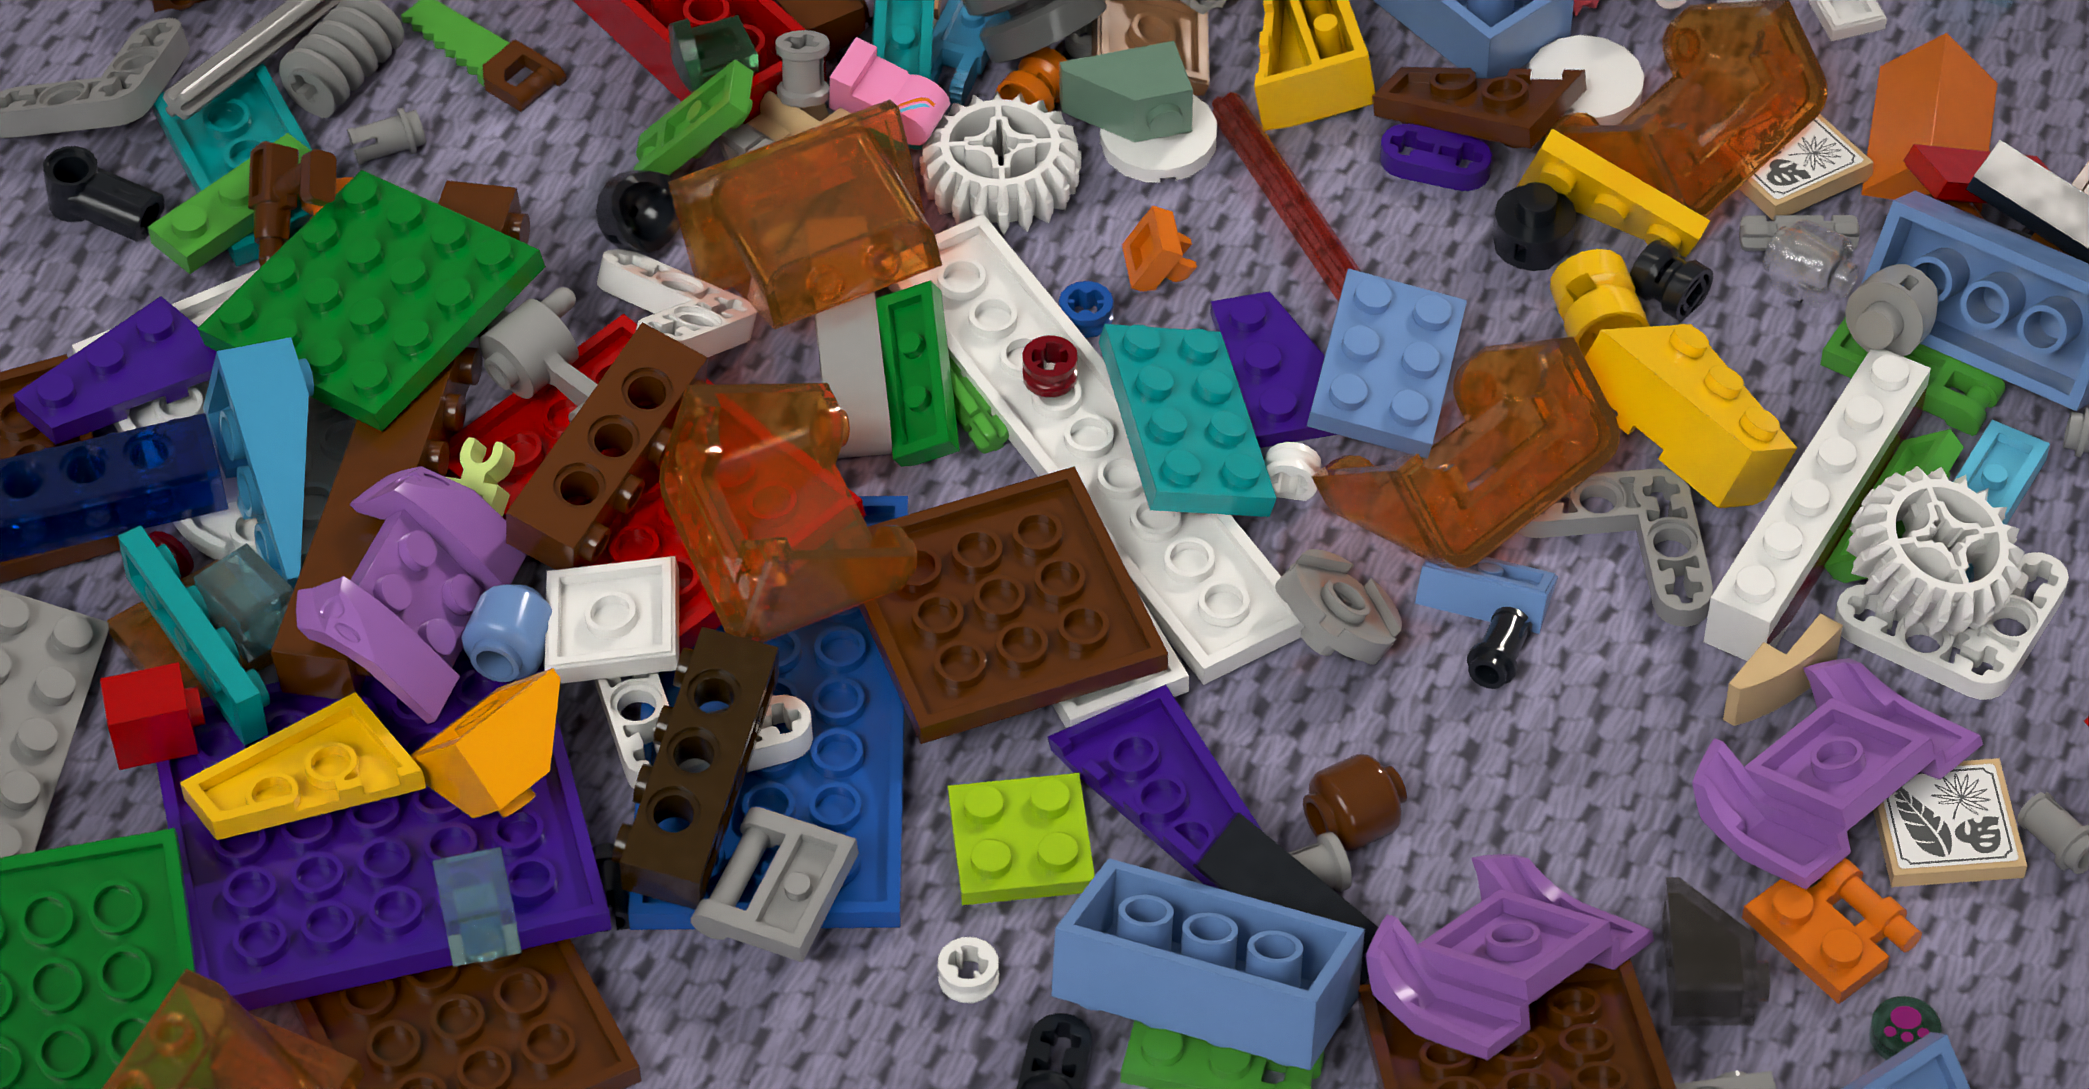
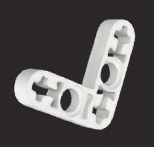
M613 249L603 253L597 279V285L600 289L654 313L640 319L636 330L643 322L706 357L744 344L751 339L757 307L750 301L637 252Z
M2041 552L2024 554L2021 559L2022 563L2018 567L2022 573L2019 578V584L2010 594V601L1998 614L1995 613L1985 625L1979 626L1976 630L1967 628L1964 632H1960L1954 637L1944 627L1940 632L1929 636L1921 621H1917L1915 625L1904 629V620L1901 613L1894 610L1882 614L1884 600L1879 595L1863 596L1865 585H1855L1847 588L1840 595L1834 621L1843 625L1841 637L1850 643L1966 696L1979 700L1993 699L2001 696L2009 688L2060 607L2069 577L2063 563L2052 555ZM2037 576L2048 580L2047 584L2043 583L2039 586L2032 602L2024 598L2028 582L2034 581ZM1865 609L1875 612V616H1869L1865 621L1854 618V614H1861ZM2010 618L2023 624L2027 632L2020 636L2004 635L1996 630L1993 623L1999 619ZM1893 621H1899L1895 636L1888 635L1887 629H1892ZM1914 635H1926L1936 640L1940 648L1931 653H1922L1911 648L1907 644L1906 639ZM1952 647L1960 649V655L1956 653L1954 663H1949ZM1982 662L1989 663L1993 666V670H1987L1983 676L1972 671L1973 667H1979Z
M658 672L632 675V679L621 682V677L594 680L626 779L633 789L635 788L642 765L644 763L650 765L645 760L643 744L653 741L661 709L664 705L669 706ZM789 695L772 696L747 772L793 761L802 757L810 749L813 741L811 713L805 702ZM632 703H648L655 708L654 713L642 721L626 720L620 715L621 711ZM730 707L709 712V714H719L726 711ZM785 723L786 727L792 731L780 734L777 727H773V725ZM654 744L656 753L658 754L660 745ZM690 759L680 764L679 768L686 772L698 773L707 769L710 764L700 759Z

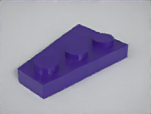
M1269 291L1211 301L1210 314L1217 332H1221L1259 447L1264 448L1283 442H1298L1337 435L1307 426L1325 355L1274 295Z

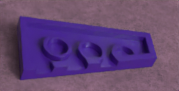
M1166 684L1047 737L1051 751L1073 773H1080L1082 781L1204 885L1218 888L1195 869L1193 865L1234 813L1240 812L1262 831Z

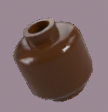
M1356 754L1314 774L1309 783V794L1303 798V809L1307 822L1316 837L1326 832H1333L1338 837L1344 850L1350 852L1392 834L1399 827L1401 822L1400 804L1406 802L1407 793L1405 785L1395 768L1392 766L1383 767L1370 755Z

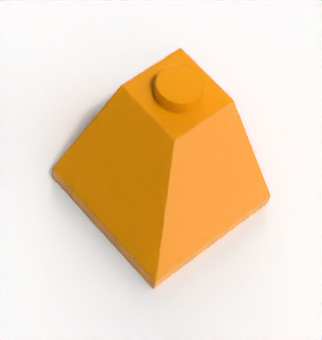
M554 668L497 688L413 752L410 756L423 770L425 784L473 819L496 811L499 812L502 818H505L528 804L536 796L531 786L550 772L561 680Z

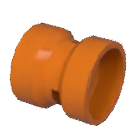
M1044 47L1027 54L1021 59L1018 71L1009 73L1000 82L996 92L998 91L1004 100H1013L1022 93L1026 104L1029 105L1044 100L1048 112H1052L1055 107L1054 103L1060 102L1059 62L1068 60L1059 52L1049 47Z

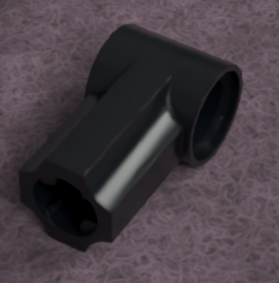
M79 146L61 147L51 152L43 163L49 209L53 216L61 221L72 223L87 220L138 242L141 239L147 238L149 235L148 226L159 220L165 209L163 194L99 168L94 154L86 148Z

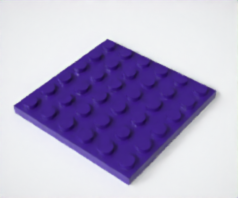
M463 648L452 667L460 677L436 721L427 724L374 676H366L359 697L407 753L411 755L497 688L518 680L498 682L484 677L475 670ZM543 662L539 670L534 674L545 671ZM279 682L265 685L270 697V705L263 707L268 735L244 746L212 699L205 697L201 698L206 725L194 727L199 754L156 762L168 829L175 828L179 839L193 940L195 975L204 1020L612 929L608 904L557 715L550 772L531 786L536 796L524 807L505 818H502L499 812L496 811L473 819L426 785V789L216 840L185 802L180 782L340 700L284 693Z

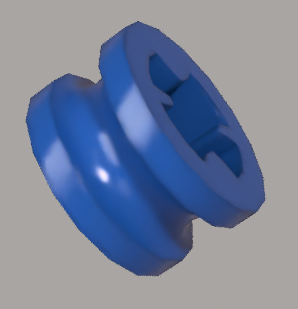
M1081 281L1067 286L1061 292L1059 297L1060 308L1085 338L1101 335L1104 324H1112L1114 301L1111 292L1105 286L1097 282ZM1080 306L1085 310L1077 313L1075 312V307ZM1093 306H1096V307H1097V312L1092 313L1091 311H1089V310H1087V309H1090V308H1092Z

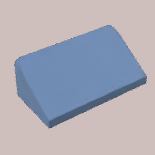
M1437 545L1434 546L1422 565L1415 604L1491 622V617L1498 608L1513 607L1528 616L1527 621L1524 623L1531 622L1532 632L1539 634L1558 576L1552 572Z

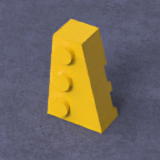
M1349 0L1263 1L1265 11L1263 32H1260L1259 37L1260 60L1254 83L1263 131L1297 126L1373 104L1372 96L1375 94L1369 54Z
M1692 324L1601 329L1569 385L1582 398L1589 396L1592 391L1618 412L1613 423L1626 434L1632 433L1637 428L1661 447L1663 451L1658 460L1717 508L1750 506L1766 500L1797 450L1795 444L1780 428L1777 418L1759 404L1744 386L1741 376L1723 362L1709 345L1706 335L1693 327Z

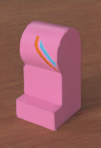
M858 37L855 38L830 76V109L836 111L841 107L853 114L856 121L911 145L920 146L927 142L950 105L948 95L938 84L920 75H910L907 70L878 57L877 47Z

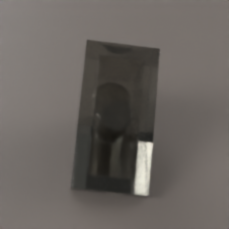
M1666 877L1660 915L1671 1026H1754L1758 1002H1768L1770 995L1768 961H1757L1754 933L1680 877Z

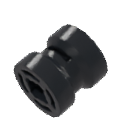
M1657 239L1650 243L1641 252L1630 271L1636 295L1645 301L1657 300L1661 303L1662 310L1679 322L1683 321L1703 303L1713 281V271L1697 260H1683L1680 258L1679 250L1662 239Z

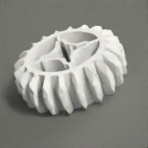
M998 91L993 100L982 101L976 95H973L968 107L952 103L948 116L943 115L927 142L922 145L923 156L920 157V174L924 177V189L927 192L928 200H935L940 215L952 212L957 225L969 220L971 217L985 215L990 222L998 224L1003 235H1005L1010 226V222L1018 221L1019 225L1028 232L1033 222V215L1049 223L1051 215L1054 213V208L1066 210L1067 202L1070 199L1069 194H1076V187L1079 184L1081 151L1078 150L1077 137L1074 134L1073 126L1065 125L1061 111L1048 112L1044 100L1030 105L1026 104L1022 93L1013 100L1002 99ZM998 156L1003 158L1002 166L998 164Z
M1916 466L1913 470L1906 472L1904 476L1895 472L1891 477L1886 478L1881 485H1878L1876 489H1872L1861 503L1862 507H1860L1852 519V525L1849 529L1853 535L1849 539L1846 551L1857 557L1853 562L1854 566L1851 574L1868 578L1863 596L1879 595L1884 600L1882 614L1896 610L1903 615L1904 629L1915 625L1917 621H1921L1929 636L1940 632L1944 627L1954 637L1958 633L1964 632L1967 627L1976 630L1979 626L1985 625L1995 613H2000L2010 601L2009 596L2018 586L2019 578L2022 575L2018 567L2022 563L2021 559L2025 553L2014 545L2017 541L2016 537L2019 528L2002 523L2005 519L2007 507L1993 508L1987 502L1989 488L1977 493L1969 489L1966 474L1952 482L1948 480L1942 466L1934 472H1930L1928 476L1922 469ZM1902 520L1906 531L1902 535L1903 538L1898 539L1896 522ZM1972 563L1975 580L1969 583L1965 572L1969 568L1968 564Z

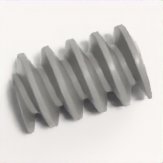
M341 0L337 8L332 9L324 17L323 21L317 23L309 32V35L303 37L294 47V50H290L280 61L279 73L288 95L304 110L321 118L330 117L336 110V104H343L350 96V90H357L364 82V76H371L378 68V62L384 63L392 54V48L398 49L404 42V30L401 21L389 7L379 0Z

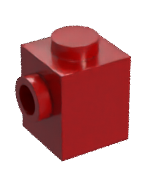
M179 662L100 678L107 726L119 770L199 754L194 727L206 725L203 704L198 686L185 688Z

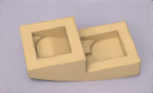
M1820 613L1787 654L1763 642L1729 683L1723 720L1733 726L1755 720L1786 705L1808 690L1811 686L1803 668L1817 663L1837 660L1843 625Z

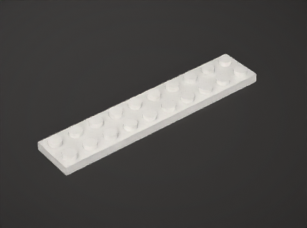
M978 215L878 260L879 277L892 293L929 280L942 291L949 356L961 369L963 377L966 376L991 407V415L994 416L996 414L1007 427L1009 441L1038 477L1075 466L1138 594L1164 636L1203 685L1302 637L1301 630L1304 625L1301 624L1288 604L1276 592L1275 585L1281 578L1280 574L1231 515L1153 511L1149 509L1104 360L985 215ZM1055 335L1067 339L1076 348L1078 355V380L1074 388L1067 394L1058 397H1042L1032 393L1023 383L1022 352L1025 346L1035 338ZM1047 363L1045 369L1053 370L1055 363Z

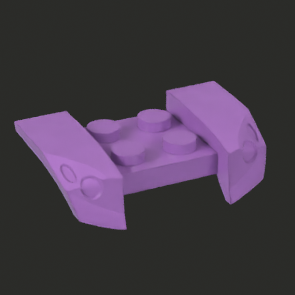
M416 467L386 476L349 504L356 512L383 519L385 522L351 580L343 576L314 588L298 590L296 619L297 628L308 639L331 647L358 663L429 724L436 721L460 677L452 667L463 649L462 634L481 594L493 586L511 584L527 554L506 543V520L474 490L424 467Z
M1850 658L1826 661L1804 667L1803 669L1810 682L1817 709L1745 767H1743L1739 759L1723 741L1714 738L1705 752L1692 782L1701 820L1732 851L1746 862L1804 889L1810 887L1851 853L1847 831L1910 779L1921 772L1941 780L1983 745L1980 735L1908 701L1881 682L1862 663Z
M1492 854L1472 857L1478 877L1481 902L1418 945L1397 917L1386 915L1369 946L1366 962L1373 995L1412 1032L1444 1046L1489 1060L1530 1030L1528 1008L1530 1003L1541 998L1544 993L1574 972L1582 969L1588 962L1609 969H1616L1654 941L1653 931L1571 897L1547 879L1529 858L1516 854Z

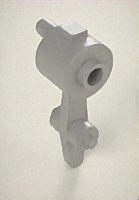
M561 287L553 291L541 302L535 299H527L511 313L503 309L487 326L488 331L480 337L479 347L484 358V367L487 373L501 388L510 390L525 399L534 396L547 384L553 385L578 406L568 415L571 423L598 384L571 365L578 359V347L572 334L560 318L574 307L576 297L572 290ZM641 402L636 403L635 406L639 408Z

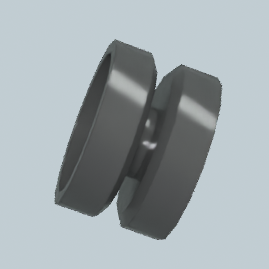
M962 0L968 14L971 16L987 17L994 15L984 24L979 35L992 63H1002L1017 59L1055 43L1089 24L1107 9L1105 0Z

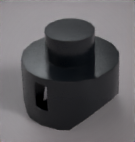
M640 170L622 172L610 179L599 194L596 207L598 226L605 238L617 248L651 253L665 246L679 230L687 213L688 200L680 184L667 174Z
M1528 183L1507 191L1497 201L1494 213L1493 240L1495 252L1504 262L1518 269L1529 271L1550 269L1566 254L1572 245L1577 215L1573 203L1565 194L1557 193L1551 186L1545 183ZM1518 245L1527 247L1518 251Z

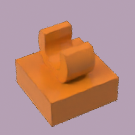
M1152 205L1122 243L1131 289L1141 292L1156 290L1165 277L1170 281L1180 282L1189 278L1197 268L1195 261L1182 257L1192 245L1189 237L1178 233L1173 211Z

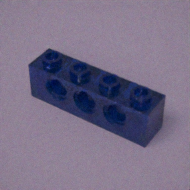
M206 413L172 419L167 422L119 433H110L93 439L58 447H49L40 451L1 459L0 562L120 535L140 525L143 529L229 509Z

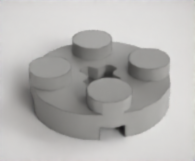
M1306 550L1286 570L1275 585L1277 594L1288 604L1296 618L1304 625L1301 630L1303 640L1311 649L1321 655L1330 656L1336 650L1352 659L1375 665L1392 647L1396 640L1395 637L1401 631L1402 621L1395 604L1384 589L1372 578L1363 586L1355 578L1348 575L1347 573L1354 566L1348 560L1324 550Z

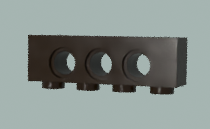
M701 627L694 650L686 647L683 648L674 675V686L681 687L674 707L667 705L662 707L655 727L653 743L660 745L654 765L645 763L642 765L636 780L633 802L640 805L633 825L622 823L613 848L612 862L620 864L623 890L696 909L699 902L704 899L779 678V647ZM710 701H720L730 707L719 714H709L699 709L703 704ZM690 759H700L710 764L707 769L698 773L686 772L679 768L680 764ZM674 817L682 818L690 823L686 829L679 832H667L658 827L662 821Z

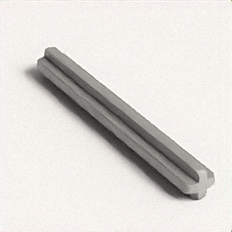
M341 0L285 1L167 89L163 95L168 105L165 109L171 117L177 115L182 120L189 119L315 24L332 9L336 8Z

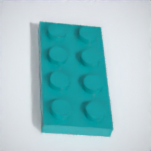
M264 63L260 64L187 120H182L177 115L171 117L165 109L168 105L163 98L165 92H162L152 105L154 115L196 193H199L248 160L250 152L263 141L275 142L289 133L312 151ZM300 200L297 201V208L291 210L289 239L314 216L301 209ZM254 231L227 249L236 267L259 259V244L254 241Z
M1104 324L1098 343L1149 509L1153 511L1270 517L1277 498L1221 332L1197 328L1188 330L1148 327L1139 324L1132 326Z

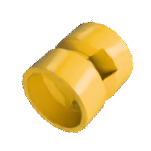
M1605 249L1582 251L1567 258L1555 269L1551 276L1550 291L1557 310L1564 321V328L1572 350L1578 360L1583 362L1601 329L1650 327L1641 302L1635 293V287L1628 268L1621 255Z

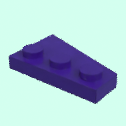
M160 296L15 393L13 397L17 412L53 443L59 444L128 419L130 408L161 397L165 399L167 404L188 397V387L210 380L217 351L205 346L197 329L198 326Z

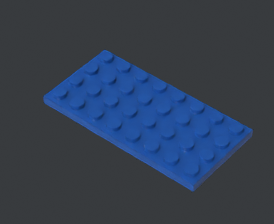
M859 496L863 501L866 516L844 533L909 515L908 496ZM833 540L716 629L717 631L779 647V678L773 696L789 695L805 702L811 713L813 741L810 749L802 757L746 773L704 899L710 898L743 836L740 831V825L748 810L752 807H760L856 839L859 854L821 928H901L905 708L834 553ZM676 670L658 672L668 704L671 707H674L681 688L674 686ZM710 701L703 704L699 709L709 713L728 708L729 706L720 701ZM641 702L640 721L649 718L654 713L655 708L648 703ZM785 723L773 725V727H777L780 734L792 731L786 727ZM652 741L648 744H643L645 760L650 765H654L657 757ZM635 803L634 820L640 805ZM674 817L662 821L658 827L667 832H679L686 829L690 823L682 818ZM775 845L774 847L766 848L736 908L747 910L780 846ZM629 891L628 918L630 930L696 929L691 923V917L695 909Z

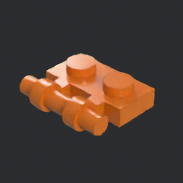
M1847 858L1841 860L1819 878L1821 881L1807 889L1781 878L1747 903L1743 908L1742 914L1743 920L1838 1004L1842 1003L1887 968L1890 956L1876 945L1878 942L1887 937L1900 950L1906 953L1915 947L1922 936V932L1906 919L1907 910L1891 896L1883 899L1862 881L1863 872ZM1843 899L1865 919L1854 926L1833 905Z

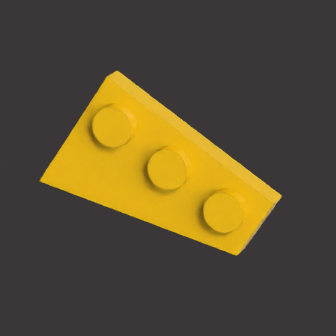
M1551 129L1516 186H1523L1534 182L1545 183L1551 186L1557 193L1565 194L1573 203L1576 212L1643 239L1648 245L1654 240L1662 239L1677 248L1679 255L1687 257L1710 222L1709 219L1554 129Z
M356 692L180 782L185 802L216 840L426 789L423 770Z

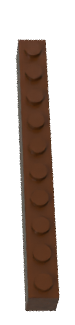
M446 180L438 202L439 205L528 244L530 219L528 214L521 212L517 188ZM487 327L383 431L357 420L271 650L282 692L341 700L354 692L360 696L366 676L373 677L371 673L349 657L331 647L308 639L297 628L298 590L314 588L343 576L351 580L385 522L383 519L358 513L349 505L363 492L390 474L416 467H424L444 477L446 476L450 457V439L453 432H460L462 430L466 416L465 397L469 386L477 385L481 377L483 357L479 347V339L488 331Z

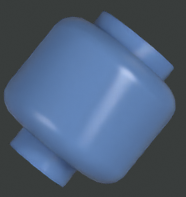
M497 585L483 592L462 634L464 651L475 670L484 677L498 682L519 680L536 673L545 657V635L548 630L552 608L538 591L526 585Z

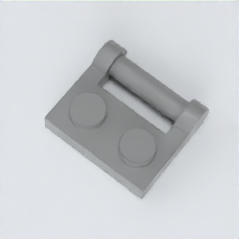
M752 807L748 810L740 825V831L743 834L710 898L699 902L691 917V923L700 933L710 938L724 940L728 937L803 962L859 854L857 841L855 838L760 807ZM775 845L780 846L747 910L736 908L766 848L774 847Z

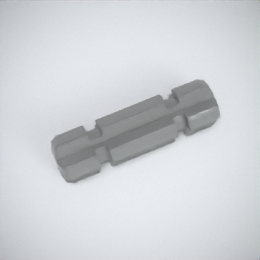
M1747 215L1741 218L1739 226V241L1741 248L1745 251H1767V245H1775V251H1824L1825 245H1832V251H1853L1858 247L1860 236L1857 217L1853 215H1832L1831 221H1824V215H1775L1774 221H1766V215Z

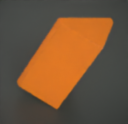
M1948 33L1880 66L1867 157L1874 162L1873 175L1863 182L1861 195L1895 200L1913 191L1925 195L1930 194L1905 166L1906 164L1903 161L1913 144L1989 151L1997 82ZM1973 203L1981 213L1983 203Z

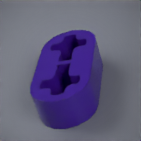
M1415 124L1395 125L1386 130L1381 138L1380 163L1384 170L1398 178L1457 191L1479 189L1490 178L1492 153L1489 146L1477 138ZM1405 147L1414 148L1409 155L1399 154ZM1462 159L1473 161L1468 164L1467 168L1456 166L1461 163Z

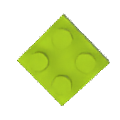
M1080 773L948 785V801L962 905L1081 894L1095 877Z

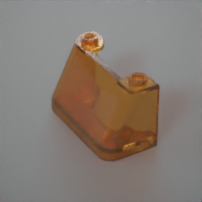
M1789 0L1689 5L1670 22L1663 36V53L1673 77L1618 125L1600 126L1597 120L1588 113H1568L1561 117L1546 132L1544 137L1546 139L1551 129H1554L1703 217H1707L1821 113L1827 100L1828 85L1823 70Z
M1574 337L1485 346L1461 365L1453 381V394L1465 421L1431 447L1428 459L1420 457L1419 454H1406L1391 465L1373 466L1369 460L1362 456H1341L1311 476L1326 505L1334 514L1441 568H1469L1480 562L1608 463L1616 454L1620 443V428L1617 419Z
M828 383L687 385L662 458L660 467L661 494L720 622L728 634L764 643L904 588L909 577L915 573L917 551L912 539L908 538L904 530L897 525H883L872 536L836 466L841 447H844L848 442L850 424L845 410L840 409Z

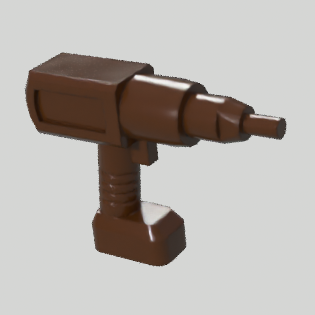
M269 141L259 143L250 152L248 208L254 210V241L259 244L260 267L289 240L291 210L297 208L298 193H300L301 199L304 202L317 206H324L335 200L337 160L333 153L314 149L303 154L301 163H299L298 149Z

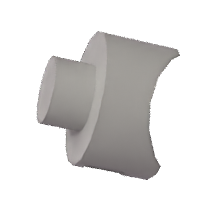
M1907 264L1891 265L1872 274L1848 299L1845 315L1847 327L1852 337L1866 352H1869L1870 349H1886L1900 356L1909 355L1932 331L1937 315V288L1933 281L1921 270Z

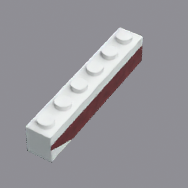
M1870 349L1712 594L1704 636L1705 643L1746 661L1751 658L1763 642L1774 648L1776 647L1825 569L1824 565L1848 529L1854 515L1862 506V501L1873 489L1903 440H1906L1920 418L1931 371L1930 367L1886 349Z

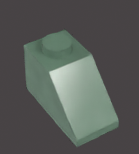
M1174 41L1059 62L1060 106L1063 113L1133 142L1192 132L1193 88Z

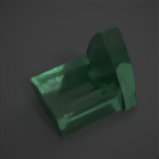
M738 15L691 28L688 19L668 25L671 59L680 79L690 92L696 91L733 60H737L754 72L759 71L758 53Z

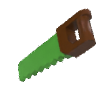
M419 0L401 15L402 22L412 24L413 31L422 32L424 40L433 41L436 49H444L445 56L455 58L458 66H466L469 75H477L478 82L485 87V91L520 112L531 105L552 86L557 85L560 87L567 81L566 73L558 64L517 40L509 43L437 0ZM524 67L533 71L517 86L507 82Z

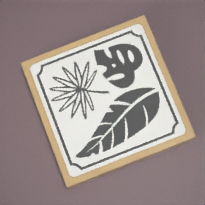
M1803 98L1705 141V155L1728 180L1773 221L1775 215H1792L1863 183L1873 175L1874 162Z
M2000 758L1963 761L1941 780L1919 772L1873 810L1891 887L2025 877L2027 863Z

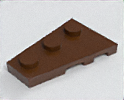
M1401 67L1372 98L1374 116L1400 121L1402 124H1415L1500 142L1510 148L1531 149L1587 89L1585 70L1564 69L1562 79H1533L1532 69H1510L1507 76L1476 78V74L1471 68Z

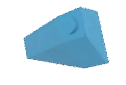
M291 337L217 351L203 405V411L226 479L237 477L239 492L237 506L243 520L257 519L258 523L254 529L256 551L279 606L289 604L301 570L309 396L314 394V381L310 365L305 358L298 359Z

